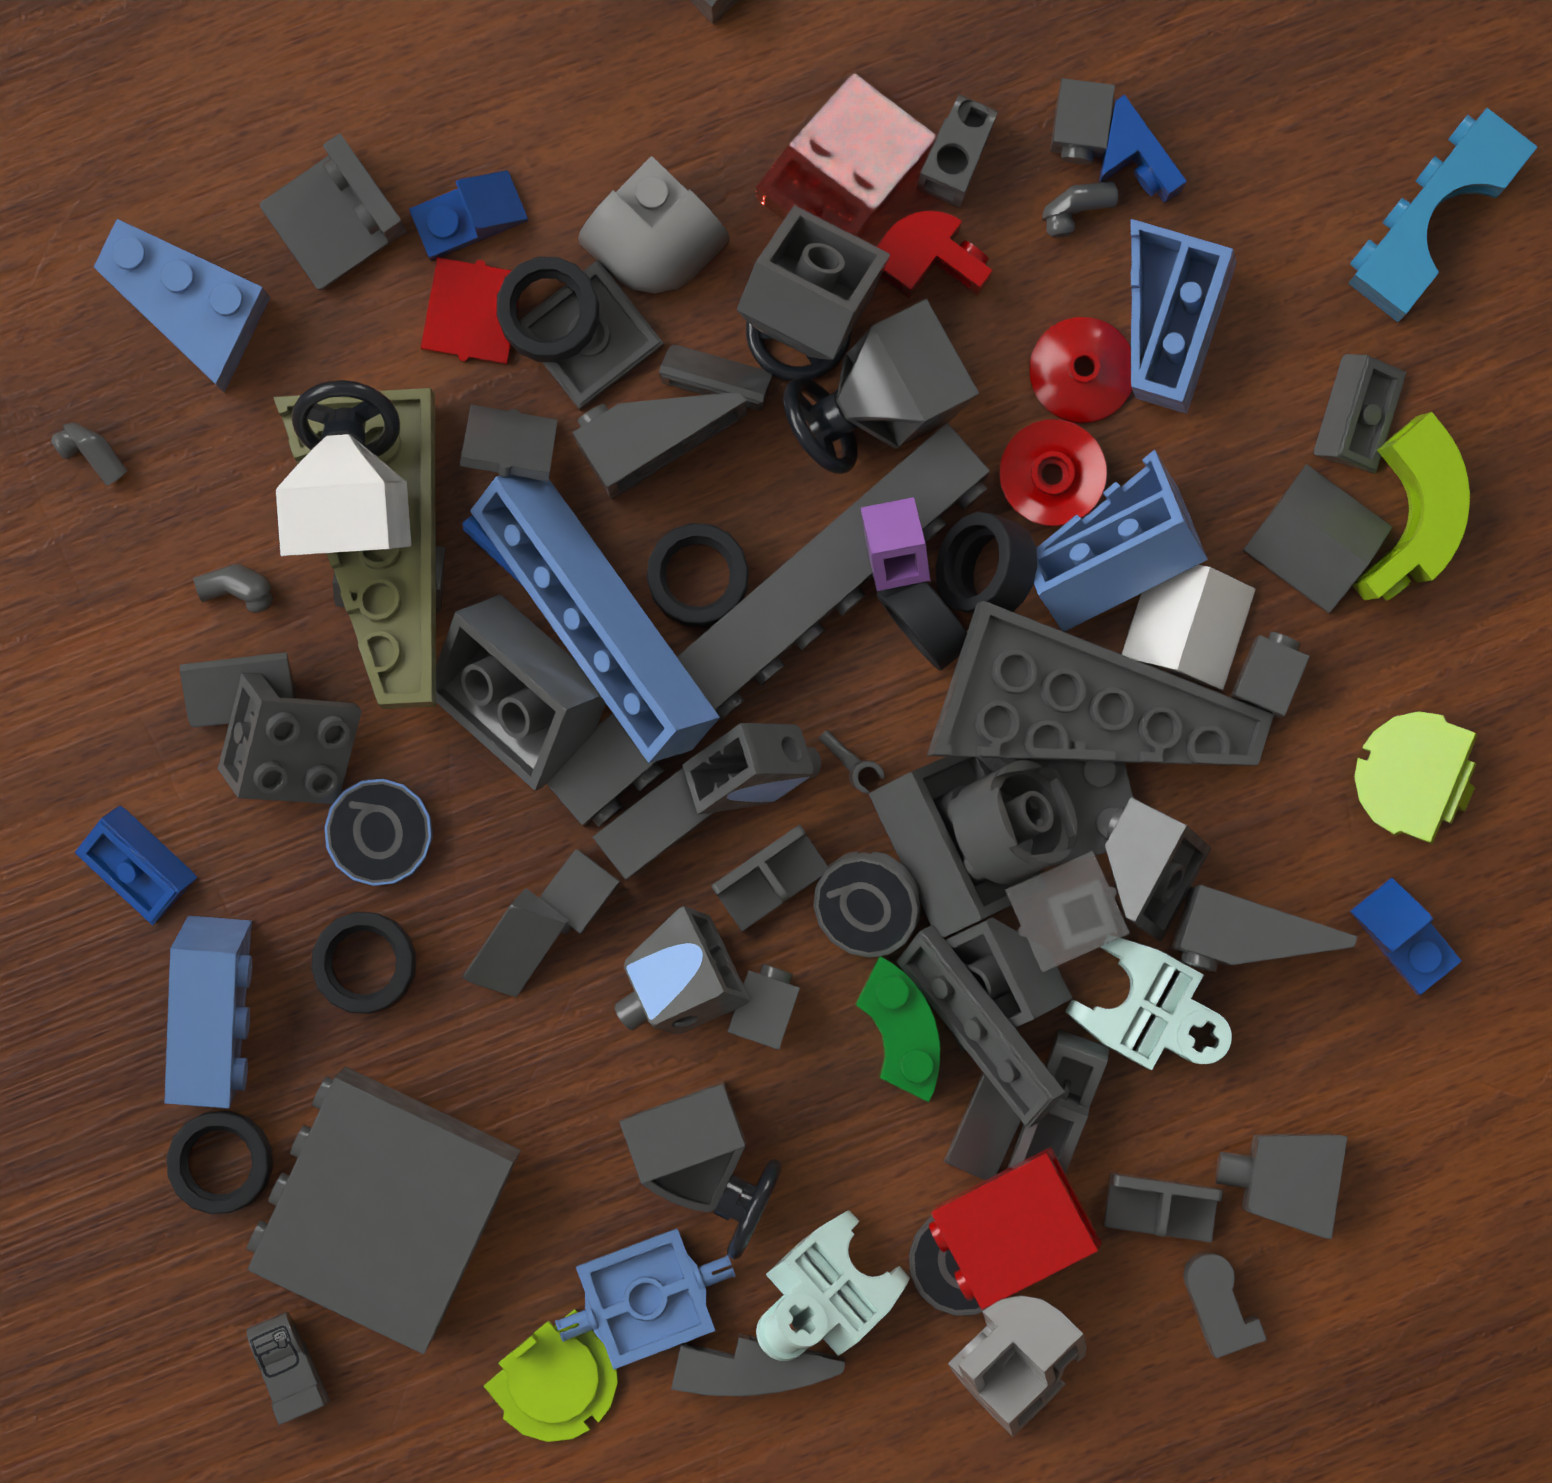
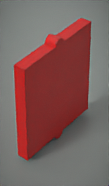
M437 257L420 349L458 356L459 360L463 363L468 362L470 358L508 365L511 344L506 340L497 318V294L505 277L512 270L486 266V263L481 259L473 264Z

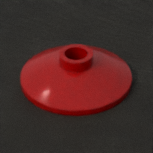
M1074 317L1058 322L1040 337L1033 349L1029 364V377L1034 394L1046 410L1065 421L1092 423L1109 417L1125 403L1132 391L1131 347L1128 341L1116 328L1099 319ZM1080 358L1089 359L1094 366L1093 373L1089 376L1078 375L1074 370V362Z
M1060 419L1041 420L1021 429L1006 446L1000 462V484L1006 500L1020 516L1043 526H1063L1075 515H1078L1080 518L1086 516L1100 500L1107 480L1106 460L1098 442L1081 426ZM1047 466L1057 467L1062 473L1061 481L1055 485L1047 484L1042 478V470Z

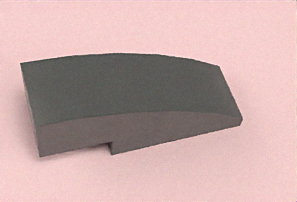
M682 768L592 838L625 880L628 881L716 812L697 814L687 778Z
M1058 1029L1045 1067L1066 1093L1040 1123L1030 1128H1027L1023 1123L1008 1168L1052 1147L1066 1174L1088 1118L1090 1105L1107 1065L1109 1047Z
M739 1333L735 1354L682 1343L671 1390L714 1396H750L779 1393L812 1385L842 1374L845 1358L806 1349L793 1360L779 1361L771 1358L762 1350L757 1337Z

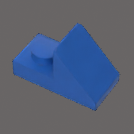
M1124 94L1115 101L1111 112L1107 149L1103 156L1099 183L1104 182L1134 161L1138 167L1133 172L1139 184L1148 195L1153 196L1157 193L1165 204L1182 192L1187 181Z
M508 170L459 179L455 181L458 189L409 208L430 261L529 221Z
M1393 878L1388 879L1349 911L1417 995H1421L1462 962L1431 924L1434 918Z

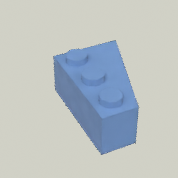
M117 219L94 268L225 393L270 300V296L263 287Z
M1131 219V387L1136 399L1187 414L1237 264L1234 249Z
M1155 449L1142 459L1146 466L1122 487L1115 482L1105 490L1103 494L1106 500L1084 519L1075 515L1036 548L1038 567L1034 585L1039 597L1063 632L1208 560L1179 488Z
M188 916L170 948L164 1102L166 1104L230 1108L237 1090L244 1091L246 1088L248 1059L240 1058L242 1039L247 1040L250 1025V1008L245 1007L246 988L250 987L252 976V956L249 955L252 920Z

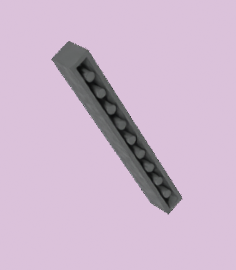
M948 423L934 433L677 657L719 715L720 721L728 717L745 701L739 693L751 682L756 680L763 686L785 666L780 657L796 644L803 651L826 631L820 622L835 609L843 616L866 596L861 587L873 577V572L866 546L861 507L914 497L925 543H927L947 525L941 517L958 504L962 510H965L987 491L982 482L988 477L989 469ZM612 713L596 727L595 732L546 784L582 826L586 827L590 822L594 821L600 827L623 807L617 799L634 785L641 792L663 773V769L658 765L663 759L648 763Z

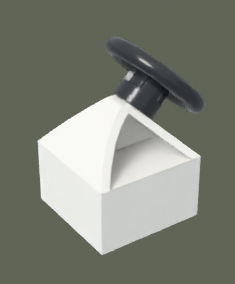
M335 380L311 387L298 398L292 411L294 431L301 442L311 451L276 489L281 556L410 547L411 534L407 481L378 458L395 444L400 433V418L395 406L380 391L359 382ZM332 397H350L363 401L353 408L342 407L338 409L317 404L322 400ZM381 414L384 421L382 434L373 442L365 444L366 421ZM308 419L324 424L322 438L312 430Z

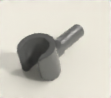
M826 730L818 738L849 770L850 783L857 790L863 793H870L858 781V774L864 767H871L880 778L884 779V772L878 764L869 760H860L829 730Z

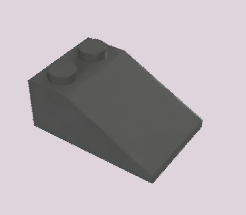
M741 392L618 403L609 410L605 404H601L582 415L577 420L581 427L572 433L581 453L610 499L613 500L747 416L746 400Z
M1203 885L1190 887L1170 949L1182 952L1181 963L1207 972H1216L1218 965H1235L1355 947L1358 936Z

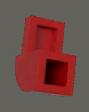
M921 211L908 215L895 223L877 245V248L891 254L881 278L909 299L934 265L977 296L990 280L993 270L986 265L989 258L976 246L965 240L959 246L953 241L960 231L962 221L944 212Z

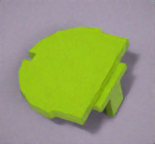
M1420 711L1393 717L1373 731L1362 747L1364 750L1371 752L1367 761L1360 758L1357 759L1354 776L1359 801L1373 822L1395 836L1404 833L1433 844L1442 820L1452 824L1457 810L1465 812L1475 787L1469 781L1476 763L1469 761L1468 757L1478 735L1475 732L1448 723L1443 715Z
M574 1309L567 1316L578 1313V1311ZM548 1320L499 1362L503 1369L484 1385V1388L503 1409V1419L521 1434L546 1442L574 1439L589 1431L590 1427L585 1423V1420L591 1415L598 1423L611 1407L618 1384L617 1368L613 1369L604 1343L596 1336L593 1330L563 1342L560 1332L578 1326L579 1323L558 1330L557 1326H553Z

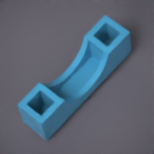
M1488 108L1484 110L1477 120L1469 115L1464 118L1448 139V141L1456 146L1444 162L1434 156L1415 180L1416 183L1423 187L1411 204L1402 197L1382 222L1390 229L1383 240L1377 245L1369 239L1349 264L1357 270V273L1348 284L1397 322L1407 314L1439 273L1430 256L1427 245V228L1434 209L1442 202L1464 194H1479L1496 199L1537 149L1534 143Z

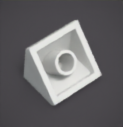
M1196 565L1141 593L1121 655L1174 676L1223 691L1256 589L1211 567Z

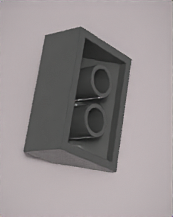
M497 595L455 612L436 664V702L534 791L539 790L545 786L595 732L606 702L577 661L502 595Z
M944 757L869 793L901 864L907 868L918 884L920 892L919 901L931 926L934 925L943 938L1046 889L1039 871L1012 884H999L987 878L977 880L967 872L964 865V854L957 842L954 826L948 817L947 808L949 802L956 798L964 787L991 774L990 769L979 758Z

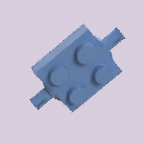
M675 1228L577 1265L576 1269L585 1291L586 1310L555 1320L558 1330L579 1323L578 1326L560 1332V1337L565 1342L568 1339L593 1330L596 1336L604 1343L612 1367L616 1369L714 1332L715 1328L706 1307L705 1287L731 1277H736L732 1267L712 1274L713 1271L731 1265L730 1259L726 1255L723 1258L697 1267V1264L686 1253L679 1231Z

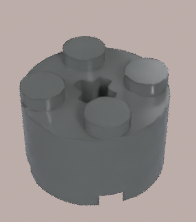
M1030 760L1015 761L967 785L956 798L949 802L947 808L948 817L954 826L957 842L964 854L965 868L973 878L977 880L987 878L999 884H1012L1065 859L1072 850H1067L1069 839L1075 837L1077 833V818L1073 803L1065 787L1057 778L1049 781L1038 771L1044 768L1040 764Z

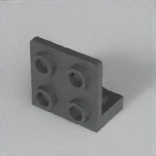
M341 133L323 144L328 155L260 203V208L318 290H324L407 233L401 219Z
M241 672L218 770L237 798L333 804L340 796L362 711L356 703L280 698L262 674Z

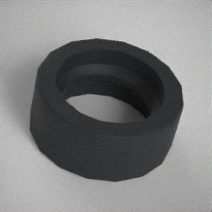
M538 256L520 263L505 277L497 294V318L506 340L521 355L537 362H560L577 355L591 342L599 324V301L590 278L576 264L560 257ZM540 279H557L566 283L576 293L580 303L579 318L575 327L566 336L554 341L539 340L530 336L520 326L517 318V302L522 291L531 283Z
M976 512L962 517L948 531L940 546L936 561V584L943 600L954 610L971 615L974 614L976 604L982 601L1011 612L1015 611L1025 601L1033 587L1038 567L1037 549L1030 532L1018 522L994 514ZM996 537L999 544V562L996 574L989 586L977 595L974 588L973 575L976 560L983 547Z
M690 523L672 529L657 542L648 559L647 582L653 601L666 617L684 626L707 627L716 624L743 600L747 592L749 569L743 549L729 533L712 524ZM692 544H704L718 550L726 559L730 571L729 584L724 594L714 603L703 607L688 606L678 601L670 592L666 581L667 566L672 556L682 547Z
M927 582L877 592L879 601L891 618L935 668L942 671L960 656L967 631Z
M353 912L336 918L320 933L312 950L311 971L318 990L332 1005L349 1013L372 1014L392 1007L407 994L415 977L416 953L410 936L396 921L379 913ZM358 931H372L383 936L392 946L396 957L395 972L390 982L380 991L369 995L355 994L346 990L336 979L332 968L333 954L338 944L347 935Z
M232 1111L208 1112L186 1122L173 1137L166 1157L168 1179L176 1195L191 1208L211 1215L232 1213L253 1203L267 1187L273 1170L272 1147L263 1129L249 1117ZM225 1130L236 1134L246 1143L251 1153L252 1167L248 1179L239 1189L229 1194L216 1195L204 1191L194 1182L189 1172L188 1158L192 1146L201 1136L211 1131Z

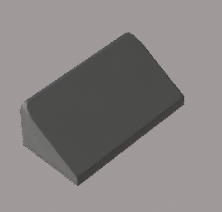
M671 345L659 370L660 380L663 384L701 395L741 392L746 400V408L757 411L763 410L772 375L763 369L680 345Z
M1345 354L1340 362L1315 444L1314 454L1323 459L1376 474L1381 459L1377 449L1386 442L1407 372L1369 355Z
M287 652L180 665V676L190 726L196 728L229 724L241 672L262 674L278 697L296 699L295 682Z
M525 888L508 907L462 978L470 983L517 997L569 920Z
M984 1072L981 1074L943 1162L986 1180L997 1174L1021 1120Z

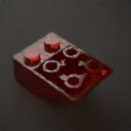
M853 72L787 146L756 186V200L783 220L795 205L861 238L934 144L937 135Z

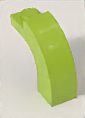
M1433 412L1416 416L1377 449L1379 454L1397 474L1405 488L1408 497L1409 515L1404 533L1397 544L1353 583L1352 586L1363 600L1378 599L1381 596L1385 601L1393 598L1411 582L1407 576L1408 573L1417 583L1434 580L1451 561L1463 538L1470 508V490L1466 467L1453 438Z

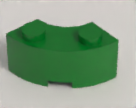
M879 956L855 1003L858 1008L872 1018L882 1036L884 1059L879 1078L929 1102L936 1086L940 1066V1042L934 1016L925 997L915 983L897 966Z

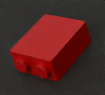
M1052 1147L936 1205L930 1212L935 1220L929 1223V1228L935 1242L943 1253L948 1250L951 1251L960 1268L954 1272V1275L963 1295L968 1301L976 1299L981 1310L1097 1252L1102 1244Z

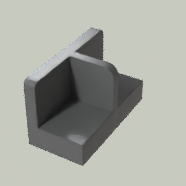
M798 825L715 882L711 887L741 931H744L822 877L828 866L807 837L802 826Z
M1110 1172L1103 1226L1150 1233L1160 1237L1171 1236L1212 1242L1217 1201H1222L1223 1190L1216 1187Z

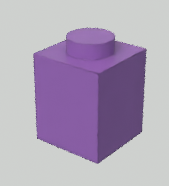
M914 497L861 507L866 546L877 591L931 581L926 543Z

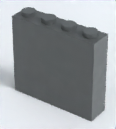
M345 1066L335 1076L334 1080L326 1076L315 1095L312 1106L320 1111L312 1128L304 1124L295 1139L290 1154L298 1159L290 1176L283 1172L281 1173L270 1194L268 1202L276 1205L269 1223L260 1220L249 1240L246 1250L253 1252L254 1255L247 1270L417 1352L425 1354L438 1331L521 1150Z

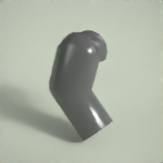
M1112 181L1069 187L1044 208L1042 221L1047 223L1046 231L1048 235L1052 238H1058L1073 233L1076 226L1072 216L1081 211L1115 207L1118 202L1117 187Z
M76 422L62 425L64 429L61 432L55 433L51 438V443L63 459H70L75 453L81 451L106 486L115 482L127 472V468L105 438Z
M232 564L193 577L202 603L232 594L238 599L245 601L247 610L253 613L263 612L270 608L273 603V595L270 592L272 586L268 579L241 564Z

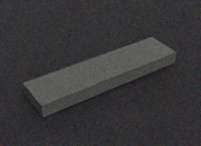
M932 925L921 930L899 957L897 963L915 983L929 1004L1024 1125L1030 1128L1040 1123L1066 1092L935 926Z

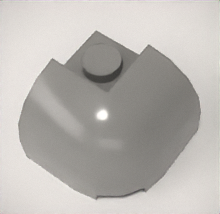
M652 156L617 192L613 190L588 218L578 236L579 244L598 260L617 281L633 291L638 290L654 294L670 290L676 291L693 280L730 242L727 230L711 210L690 189L687 190Z
M1026 1296L1001 1299L982 1311L987 1326L948 1363L965 1388L1012 1437L1066 1385L1060 1379L1063 1375V1370L1073 1359L1079 1362L1084 1358L1087 1349L1084 1334L1061 1311L1042 1299Z

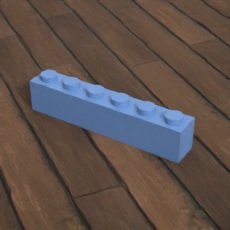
M514 475L495 477L470 512L648 763L693 750L720 718L555 486L549 479L548 481Z

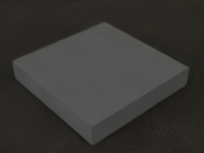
M598 260L583 271L590 278L599 301V324L591 342L573 357L560 362H542L580 411L664 346L661 339ZM566 284L519 320L520 326L530 336L539 340L554 341L566 336L575 327L579 318L580 303L576 293Z

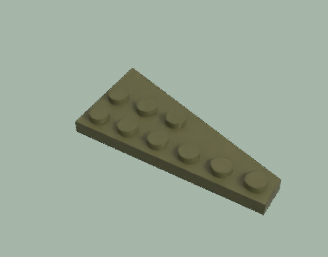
M431 388L385 390L380 392L393 403L399 414L400 433L395 444L378 458L407 481L411 546L392 549L327 553L331 567L334 569L341 590L340 594L346 612L350 616L359 643L358 647L378 705L382 709L436 707L435 393ZM301 395L273 397L288 434V442L297 464H299L311 451L298 438L292 424V411ZM332 397L322 400L317 404L338 409L342 407L353 408L363 401L350 397ZM381 414L366 421L365 444L373 442L382 434L384 421ZM308 419L312 430L322 438L324 424Z

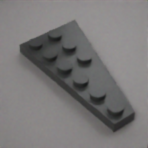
M982 601L976 604L927 756L1255 766L1259 764L1274 714Z

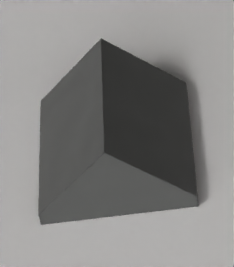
M1306 464L1242 551L1329 614L1369 565L1391 531L1392 526Z

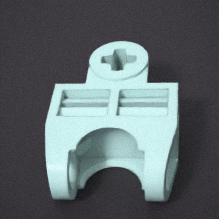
M1106 935L1100 948L1120 959L1118 965L1127 972L1130 979L1128 997L1116 1008L1105 1009L1097 1006L1093 1010L1072 999L1065 1013L1104 1046L1109 1047L1148 1070L1153 1069L1164 1048L1196 1064H1210L1224 1057L1232 1041V1033L1228 1022L1220 1014L1191 999L1203 974L1157 949L1116 936ZM1174 971L1178 972L1171 986L1169 987L1165 997L1163 998L1160 1006L1157 1007L1156 1004L1158 1003ZM1153 1015L1154 1017L1150 1022L1146 1032L1144 1033L1140 1043L1138 1044L1136 1050L1133 1051L1132 1049L1137 1039L1139 1038L1143 1028L1145 1027L1149 1017ZM1207 1022L1212 1026L1210 1035L1216 1039L1213 1047L1203 1046L1198 1052L1193 1049L1195 1039L1189 1035L1191 1027L1202 1028Z
M850 1210L816 1229L800 1241L766 1273V1276L783 1293V1296L761 1316L756 1328L758 1343L762 1350L771 1358L779 1361L793 1360L800 1356L807 1348L821 1341L822 1338L839 1356L858 1343L892 1309L905 1289L910 1277L900 1266L893 1269L890 1273L887 1271L883 1275L875 1277L867 1276L854 1267L849 1257L848 1248L851 1238L855 1235L851 1230L859 1223V1220ZM790 1323H791V1324L793 1325V1327L795 1328L794 1331L790 1328V1326H789Z

